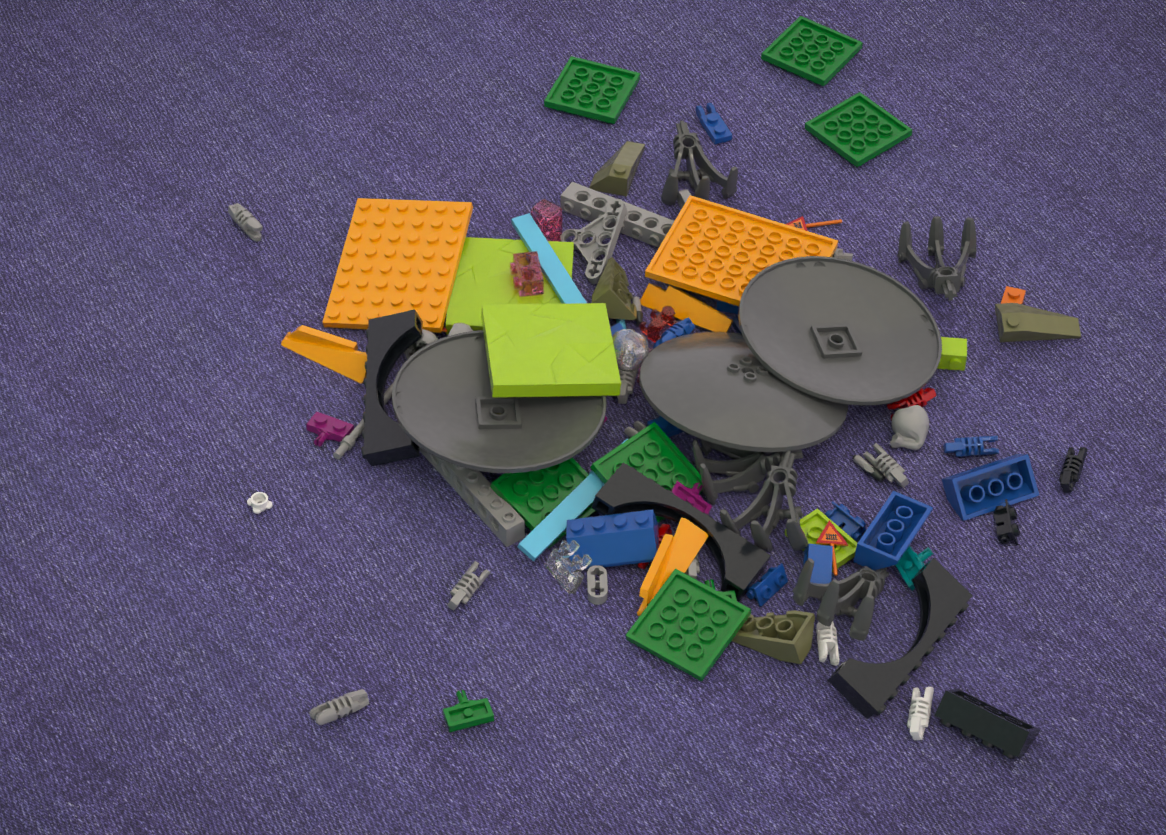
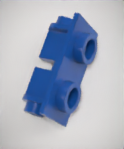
M832 501L834 509L832 511L828 510L825 515L839 527L845 524L842 530L855 541H859L862 537L861 533L866 531V523L860 517L856 516L854 518L850 515V510L843 504L839 506Z
M782 563L778 567L769 568L760 578L761 582L757 581L747 589V597L749 599H757L759 607L763 606L788 582Z

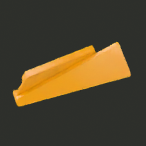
M649 283L640 299L641 305L681 320L689 317L694 325L714 332H728L733 322L720 311L671 285L668 286L667 290H664L658 285Z
M304 325L299 326L292 333L288 332L281 341L283 347L358 383H364L367 375L365 369L367 354L366 352L358 351L357 342Z
M681 517L674 536L665 534L640 588L639 596L644 599L637 612L638 616L642 614L675 568L683 573L686 572L708 538V534L686 518Z

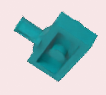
M909 545L898 564L895 565L912 591L915 589L912 582L913 577L924 566L923 561L934 555L929 547L917 554Z

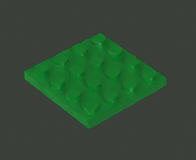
M800 16L762 52L761 59L821 86H825L862 49L863 42Z
M571 56L545 98L544 107L615 124L640 80V73Z
M861 92L805 123V129L856 167L861 166L912 136V129Z
M653 422L592 463L590 467L604 484L624 462L647 478L654 480L655 483L666 490H671L677 481L690 489L693 488L695 483H700L699 486L702 485L699 472L656 422ZM656 516L658 524L666 519Z
M572 457L562 463L540 470L504 473L493 481L490 487L500 498L513 507L524 519L525 525L532 531L589 474ZM593 504L577 519L588 518L597 513V511L592 509ZM567 529L548 547V549L566 536Z
M675 568L625 636L627 641L692 677L703 681L751 615V609Z

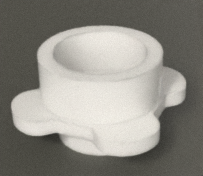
M256 492L247 500V504L253 508V513L259 514L273 506L264 492Z

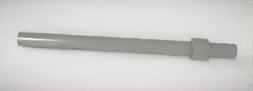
M394 382L384 393V406L392 397ZM363 419L349 435L342 439L341 445L333 453L334 458L339 460L347 450H351L355 445V440L364 429L365 423Z

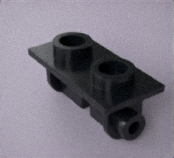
M1005 499L1006 506H997L994 510L998 541L1001 544H1007L1009 541L1014 540L1017 546V536H1020L1018 524L1015 523V519H1018L1015 507H1011L1008 500Z

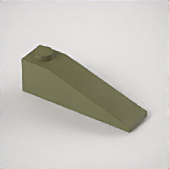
M626 141L594 174L589 188L599 192L627 196L644 152L645 144Z
M613 257L607 262L592 294L591 303H606L608 318L634 320L637 318V308L630 301L633 295L627 288L629 282L626 272Z
M1018 303L995 304L1000 342L1081 338L1079 320L1076 317Z
M796 610L787 611L785 615H774V612L766 613L764 617H754L751 614L732 641L780 661L802 664L811 649L815 615L814 613Z

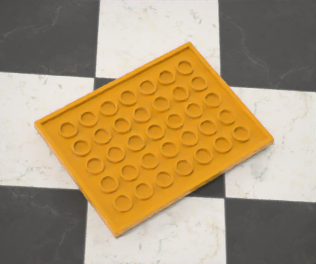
M690 195L645 270V277L739 306L746 286L763 269L775 263L797 257H832L838 247V240Z
M358 198L323 318V326L326 328L368 329L370 319L415 309L423 321L422 329L434 333H442L473 210L472 202Z

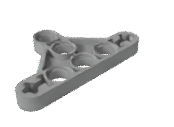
M621 199L611 200L607 205L605 214L582 229H568L560 236L561 242H566L568 237L575 236L571 242H574V250H579L588 263L585 275L591 284H598L608 260L613 255L627 212V208ZM616 222L614 227L607 228L609 223ZM593 237L591 242L584 243L586 238ZM611 238L609 243L602 244L604 239ZM599 255H605L603 260H596Z

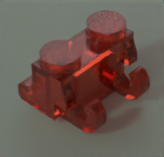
M664 306L658 315H656L657 310L654 309L650 313L652 320L647 328L645 327V321L639 325L640 330L653 342H657L661 338L659 333L667 324L671 327L678 322L674 319L676 313L671 306Z

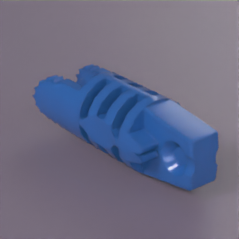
M689 317L675 323L662 333L661 338L655 342L653 349L665 341L690 334L696 326Z
M998 436L954 438V442L943 445L944 453H956V457L999 454L998 448L984 449L983 442L992 443L998 441Z

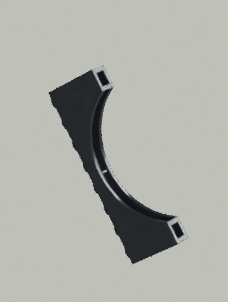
M415 309L370 319L368 329H366L368 345L365 347L367 354L365 369L367 375L364 379L366 395L363 397L365 404L363 420L365 425L362 430L364 446L361 448L363 458L369 462L371 467L419 457V446L407 436L399 423L387 415L384 406V388L392 367L412 344L422 338L423 321Z
M624 462L595 495L592 509L603 516L654 510L655 516L664 517L677 523L680 522L682 517L695 524L708 534L705 544L712 552L718 564L721 576V591H735L738 602H740L747 593V589L754 584L764 571L771 556L762 548H758L747 541L746 538L739 536L727 526L720 524L708 514L701 512L689 502L682 500L670 490H666L655 483L654 480L647 478Z
M935 558L926 563L912 579L919 600L920 623L916 638L908 652L902 658L887 663H866L849 658L827 680L866 719L874 714L878 716L885 710L887 706L884 703L887 700L891 701L898 694L897 687L899 685L903 686L911 678L909 675L911 670L914 672L923 663L920 659L923 656H928L935 648L933 643L935 641L938 643L946 635L944 631L946 627L950 628L958 620L956 615L958 613L962 614L969 606L967 602L973 595Z

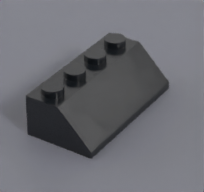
M960 689L946 690L934 715L940 718V723L948 727H953L954 725L960 728V733L970 738L976 736L982 739L981 743L990 748L996 746L1003 750V755L1012 759L1024 756L1040 729Z

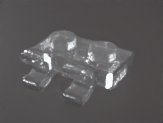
M566 540L562 541L560 548L552 550L544 565L568 594L576 593L585 577L581 571L586 569L592 562L588 554H584L583 558L575 555L572 561L569 559V556L576 553L580 547L575 540H572L570 544Z

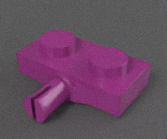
M316 412L307 422L306 429L318 435L314 440V444L321 447L327 439L341 442L346 435H349L354 430V425Z
M678 481L673 485L670 491L674 495L689 502L701 512L709 513L712 506L699 495L703 488L702 485L699 486L700 483H695L692 489L685 487Z

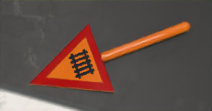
M802 216L786 225L808 231L807 228L839 224L842 223V220L805 224Z
M829 520L816 544L833 546L832 568L833 575L837 576L834 545L848 546V543Z

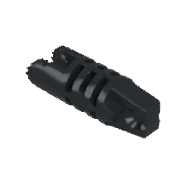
M1073 447L1068 448L1059 477L1064 493H1071L1075 483L1079 481L1088 449L1085 447L1079 449L1078 455H1075Z

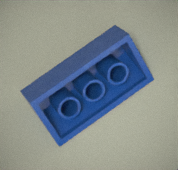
M1015 454L942 479L947 500L962 521L994 511L997 506H1006L1005 499L1012 505L1039 496L1028 454Z
M893 491L857 543L854 562L861 566H867L872 570L898 564L933 511V507Z
M654 510L567 520L566 538L572 571L586 570L595 565L611 567L652 562L659 548L658 522Z

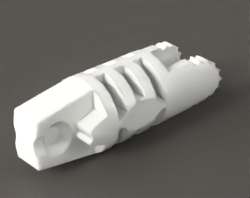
M832 621L831 626H825L818 622L816 634L819 661L824 662L827 655H829L830 664L837 666L840 660L837 631Z
M926 687L924 698L920 697L919 688H913L907 723L913 740H922L925 727H928L934 694L933 687Z

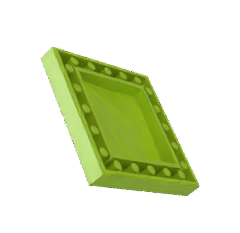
M465 238L447 309L446 335L449 334L454 323H465L473 331L483 330L481 320L482 304H562L522 240ZM548 241L572 279L574 242Z
M606 303L482 304L481 320L493 398L620 395L621 380Z

